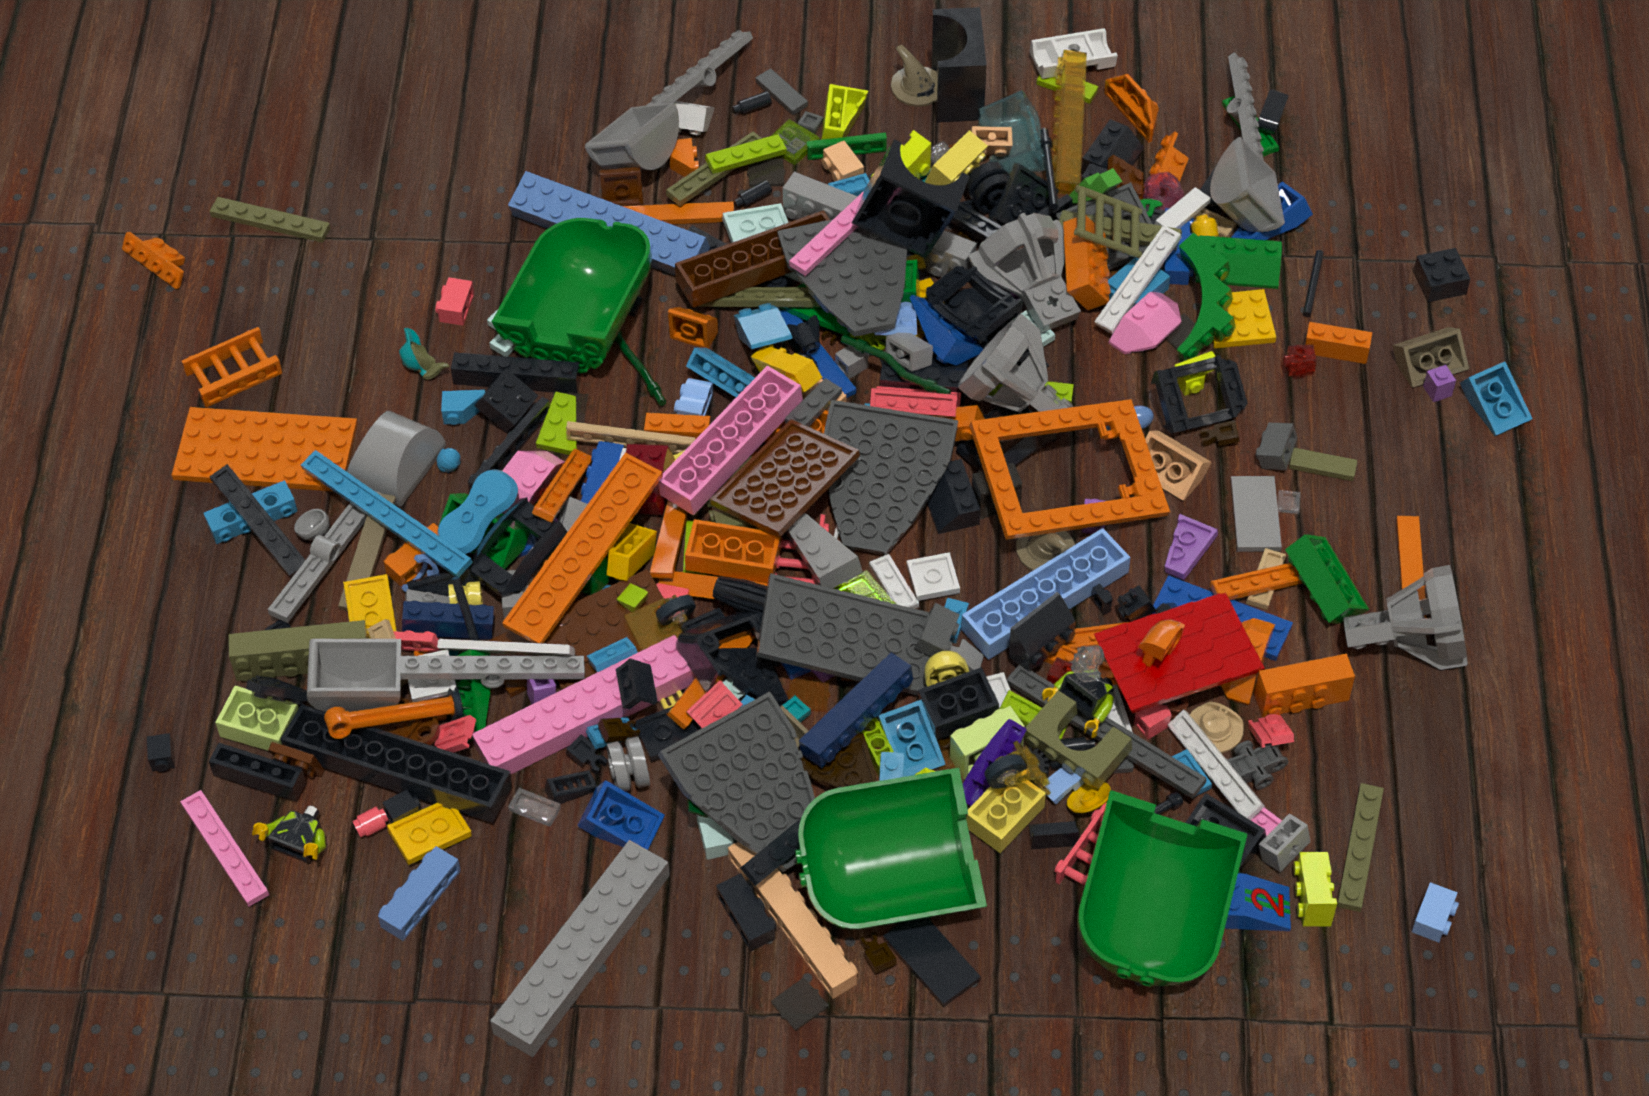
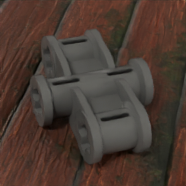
M1244 741L1234 748L1236 757L1227 760L1246 784L1254 780V786L1257 790L1268 787L1274 781L1271 773L1282 770L1289 763L1287 757H1283L1278 749L1279 745L1272 746L1268 743L1265 747H1258L1254 750L1251 741Z

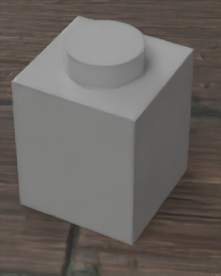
M847 346L835 353V362L848 379L868 368L869 354L857 352L851 346Z

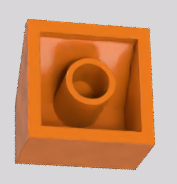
M681 307L668 310L671 339L700 348H710L718 333L717 318Z

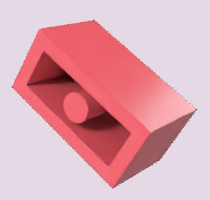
M448 277L446 285L442 286L441 300L436 303L435 311L438 313L439 322L464 326L474 297L472 281Z

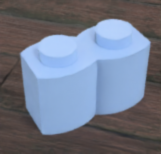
M688 378L686 383L681 385L680 400L675 402L674 412L680 415L706 416L707 408L713 395V383Z

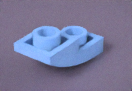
M1062 767L1047 778L1039 788L1057 804L1072 789L1076 791L1084 782L1080 776L1074 772L1069 773Z

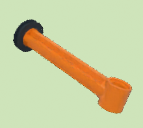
M455 687L454 691L449 688L448 697L353 712L346 711L342 707H332L327 710L324 719L329 734L335 739H341L348 736L352 729L448 714L451 715L454 721L456 718L463 717V707L459 690Z

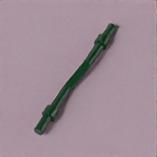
M620 329L615 341L643 378L649 394L656 399L660 406L665 405L666 399L661 393V387L657 382H654L645 366L629 348Z
M846 335L842 336L841 343L853 347L855 351L862 354L867 353L884 360L902 379L921 386L930 393L951 394L950 389L938 385L937 381L932 379L926 380L907 372L889 353L868 345V342L864 340H856Z

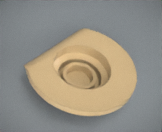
M1207 702L1191 712L1190 716L1221 753L1234 749L1240 743L1243 736L1244 723L1242 718L1230 708L1219 703Z

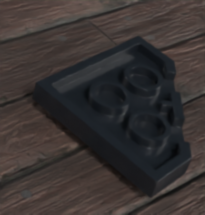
M1014 163L993 219L1004 226L1017 220L1018 216L1022 213H1025L1026 216L1033 213L1038 214L1041 209L1050 206L1047 181L1022 164Z
M718 648L715 653L710 654L721 670L719 676L721 677L722 674L734 681L732 683L734 686L746 694L750 691L754 695L761 697L771 692L779 706H782L789 700L771 661L757 657V648Z
M256 675V677L248 679L246 689L253 691L255 697L267 699L268 696H272V699L282 702L290 699V702L296 704H304V701H308L307 690L277 678Z

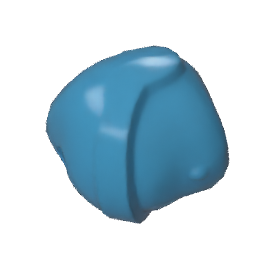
M452 448L442 449L437 456L439 470L442 472L454 471L460 464L461 456L459 452Z

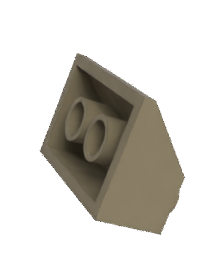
M1447 327L1392 345L1397 366L1411 387L1424 384L1427 371L1444 365L1448 367L1452 374L1469 369L1459 328Z

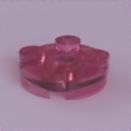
M1170 172L1155 173L1149 176L1144 183L1145 193H1143V199H1154L1163 203L1161 207L1156 209L1165 211V208H1171L1184 197V191L1181 188L1180 182ZM1160 188L1165 189V196H1160Z

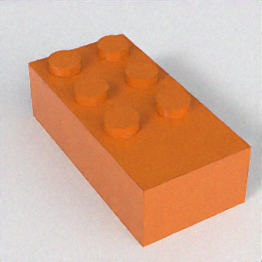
M1086 216L1085 231L1095 234V223ZM1077 217L1063 222L1067 292L1087 310L1107 304L1110 301L1109 294L1111 289L1108 284L1110 272L1107 267L1109 256L1106 247L1074 235V230L1077 228Z
M694 519L685 552V570L768 583L769 575L771 573L775 574L781 550V537H776L764 530Z
M1347 654L1261 670L1258 673L1254 696L1262 718L1270 714L1281 715L1289 712L1298 713L1309 708L1318 709L1325 705L1349 701L1355 674Z

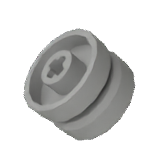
M638 736L626 739V754H624L622 745L618 741L606 744L609 770L615 786L625 792L630 791V775H632L634 784L638 788L650 786L648 768Z

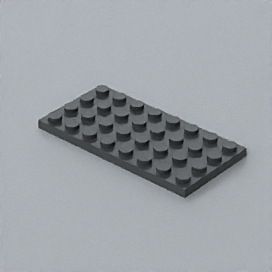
M771 573L768 577L756 656L861 681L892 652L912 666L914 679L910 686L904 688L901 692L918 695V690L927 687L924 669L931 656L914 647L929 612Z

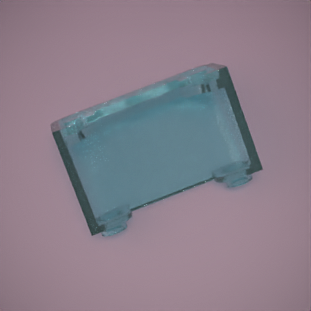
M1023 90L979 109L981 115L979 123L981 127H1012V148L1010 154L1004 157L992 155L989 157L988 162L1001 163L1008 174L1011 173L1014 163H1020L1032 172L1045 170L1043 149L1040 146V131L1042 129L1036 109Z

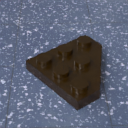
M864 733L855 735L849 745L843 747L831 762H827L822 768L804 755L801 759L804 771L808 772L809 779L831 789L838 788L839 786L846 787L877 781Z

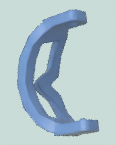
M415 555L414 560L418 563L423 562V566L413 580L419 579L424 575L428 564L432 566L433 570H427V576L439 573L437 565L426 555ZM407 584L402 586L405 592L408 589Z

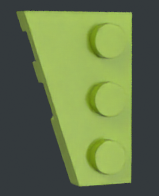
M555 392L536 441L537 448L570 455L573 449H577V441L566 439L567 421L577 422L576 396Z

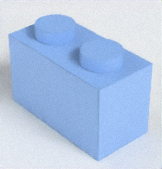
M1430 882L1412 933L1436 942H1440L1442 934L1447 936L1452 923L1448 921L1449 915L1455 916L1459 905L1458 902H1455L1457 892Z

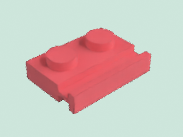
M719 680L686 712L701 728H704L737 710L743 704Z
M1270 714L1265 718H1259L1258 722L1254 723L1252 720H1248L1249 730L1262 748L1268 743L1274 746L1294 742V733L1281 715Z
M468 715L440 725L439 736L434 745L437 748L452 753L469 748L467 741L471 739L474 733L476 719Z

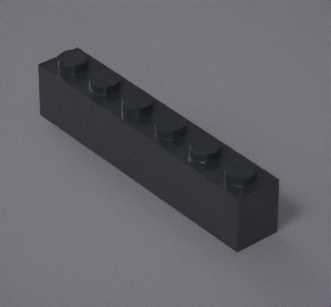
M454 352L451 364L454 385L489 387L497 376L507 368L532 391L578 394L581 381L579 362Z

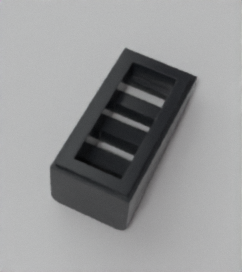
M590 770L547 779L545 793L551 806H556L594 792L597 785ZM581 780L585 781L586 786H583Z

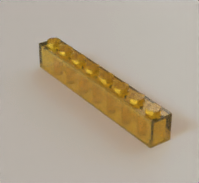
M1065 49L1062 56L1057 58L1056 69H1059V73L1056 74L1055 85H1058V89H1056L1054 96L1057 106L1055 105L1053 113L1056 122L1053 124L1052 134H1055V139L1053 138L1051 150L1055 151L1054 155H1052L1055 184L1059 190L1058 193L1070 195L1076 185L1080 184L1087 53Z

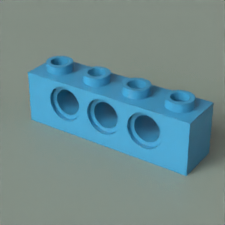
M694 348L686 364V367L734 397H737L755 379L749 373L708 348Z
M285 480L252 493L273 521L298 512L294 497ZM230 503L203 513L216 544L251 531Z

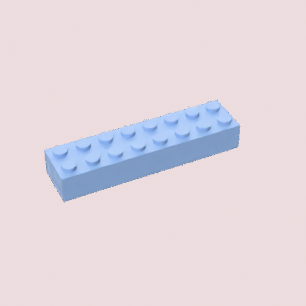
M1102 528L962 614L961 630L989 660L1010 646L1011 627L1056 592L1062 596L1067 607L1071 609L1092 595V587L1101 584L1104 588L1129 572L1130 556Z

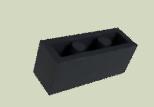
M740 873L716 885L717 898L750 952L775 940L776 923L771 916L768 917L766 915L765 905L761 898L757 899L755 897L754 887L749 879L745 880Z

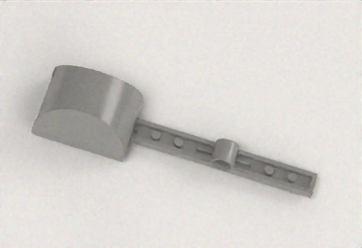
M736 31L732 33L731 38L721 42L720 46L711 50L707 57L700 59L696 66L687 69L685 75L676 78L675 83L665 87L661 94L652 97V101L646 106L631 107L586 143L585 149L589 156L606 170L640 167V171L654 170L662 166L673 152L678 137L679 114L675 101L692 87L714 85L716 82L715 69L753 39L751 32Z
M1234 52L1228 56L1235 98L1228 104L1227 112L1240 124L1243 139L1239 137L1234 140L1221 156L1212 176L1210 193L1214 202L1239 227L1250 232H1266L1281 227L1285 220L1276 173L1263 159L1262 152L1264 149L1260 143L1261 135L1258 132L1259 124L1255 116L1257 112L1253 105L1255 101L1251 94L1250 75L1247 72L1248 64L1243 57H1239Z
M386 411L376 420L361 441L347 472L376 493L395 496V504L401 507L435 463L439 452L445 449L446 442L437 430L392 411ZM349 503L326 535H318L313 540L309 557L268 608L269 615L286 623L290 621L364 524L367 517L366 513Z
M311 639L309 641L307 699L314 708L327 712L332 707H342L346 711L353 712L397 705L400 701L401 679H481L482 684L488 688L500 687L504 683V679H584V656H401V639Z

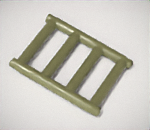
M1076 185L1075 192L1078 193L1077 228L1074 230V235L1140 259L1142 252L1139 251V216L1142 214V209L1089 188ZM1086 197L1096 200L1095 234L1085 231ZM1104 203L1113 206V241L1103 237ZM1122 210L1131 213V247L1121 244Z

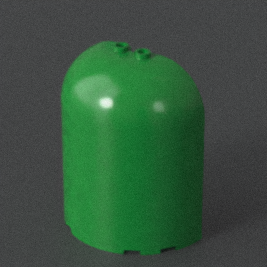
M572 218L551 226L540 235L491 321L494 328L503 340L508 339L515 345L514 350L526 358L531 356L534 359L579 362L580 373H585L590 368L596 369L606 358L649 275L652 253L647 235L640 228L631 224L614 222L613 226H607L605 221L591 218Z
M953 768L835 788L820 794L807 806L799 824V849L795 850L797 864L802 865L803 873H799L801 887H806L812 905L825 920L841 928L857 930L987 907L978 860H974L966 820L968 809L960 769Z
M1110 790L1078 909L1077 926L1082 944L1099 965L1122 979L1139 982L1149 987L1153 985L1173 986L1190 982L1204 974L1213 965L1218 956L1247 833L1203 819L1197 826H1193L1154 813L1156 804Z

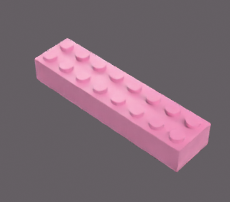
M766 366L663 473V477L658 482L660 495L694 515L785 420V417L803 401L801 385L771 367Z

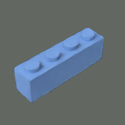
M437 846L431 852H428L420 866L409 874L406 883L395 891L392 900L380 909L378 919L381 928L404 941L460 873L459 860Z

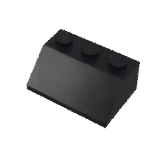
M1110 119L1084 155L1081 174H1084L1090 163L1108 170V158L1113 154L1133 166L1144 151V146L1128 126Z
M962 459L951 461L926 502L937 534L980 525V507Z
M1058 592L1010 629L1009 658L1028 672L1034 667L1040 666L1048 656L1055 654L1062 645L1070 642L1075 636L1076 621Z
M1207 793L1204 794L1185 822L1197 826L1203 819L1247 833L1239 869L1254 857L1259 849V843L1266 837V830Z

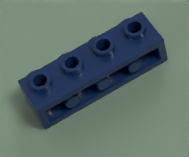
M404 601L402 632L406 630L415 633L428 631L436 634L437 637L470 639L459 603ZM483 604L469 605L479 639H492L494 606Z

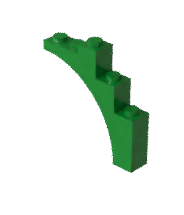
M1194 232L1179 245L1181 257L1192 267L1202 286V304L1194 328L1186 340L1177 348L1179 359L1182 362L1196 357L1204 346H1208L1213 341L1214 337L1222 341L1225 337L1232 335L1236 328L1234 317L1224 310L1233 300L1231 289L1221 281L1229 275V261Z

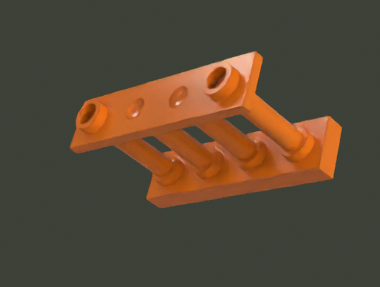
M259 327L248 330L241 335L182 360L186 376L195 374L202 385L199 393L205 407H209L282 374L280 361L277 356L274 355L268 358L260 346L263 340ZM250 348L253 349L260 362L252 366H248L241 352ZM233 356L241 370L229 375L221 361ZM214 365L222 379L210 384L202 370Z

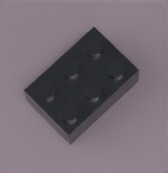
M982 667L918 690L919 700H922L936 740L950 736L956 730L964 729L972 725L976 720L984 719L999 709L997 698Z

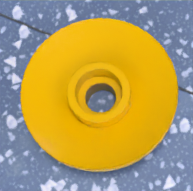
M1106 782L1099 789L1093 785L1084 784L1070 794L1067 799V806L1076 813L1094 811L1107 801L1111 788Z

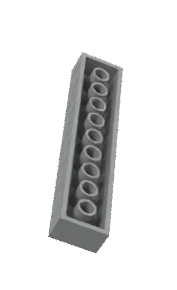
M794 172L783 187V210L788 218L795 220L824 210L829 219L832 220L858 196ZM944 230L927 257V272L942 278L956 266H964L965 269H971L972 265L968 260V256L970 253L976 252L977 243Z
M629 840L491 1019L493 1034L529 1056L534 1057L670 876L668 861Z

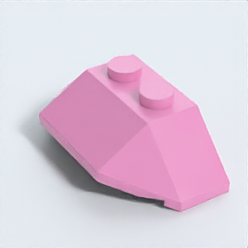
M1149 292L1122 317L1109 340V344L1123 354L1156 348L1181 324L1178 304L1162 293Z
M517 451L502 471L515 480L518 486V494L514 503L502 514H505L521 498L527 497L528 502L533 505L554 479L565 461L548 451Z

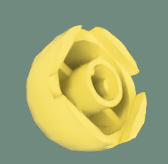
M938 652L931 656L925 665L924 678L928 687L969 672V667L965 659L957 652Z

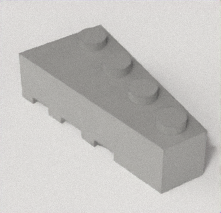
M806 513L785 532L820 586L834 588L863 572L858 556Z

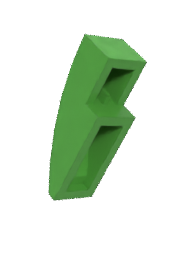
M1110 169L1102 174L1096 173L1085 178L1079 186L1105 194L1117 187L1122 180L1114 169ZM1074 189L1069 196L1073 198L1072 203H1078V193Z

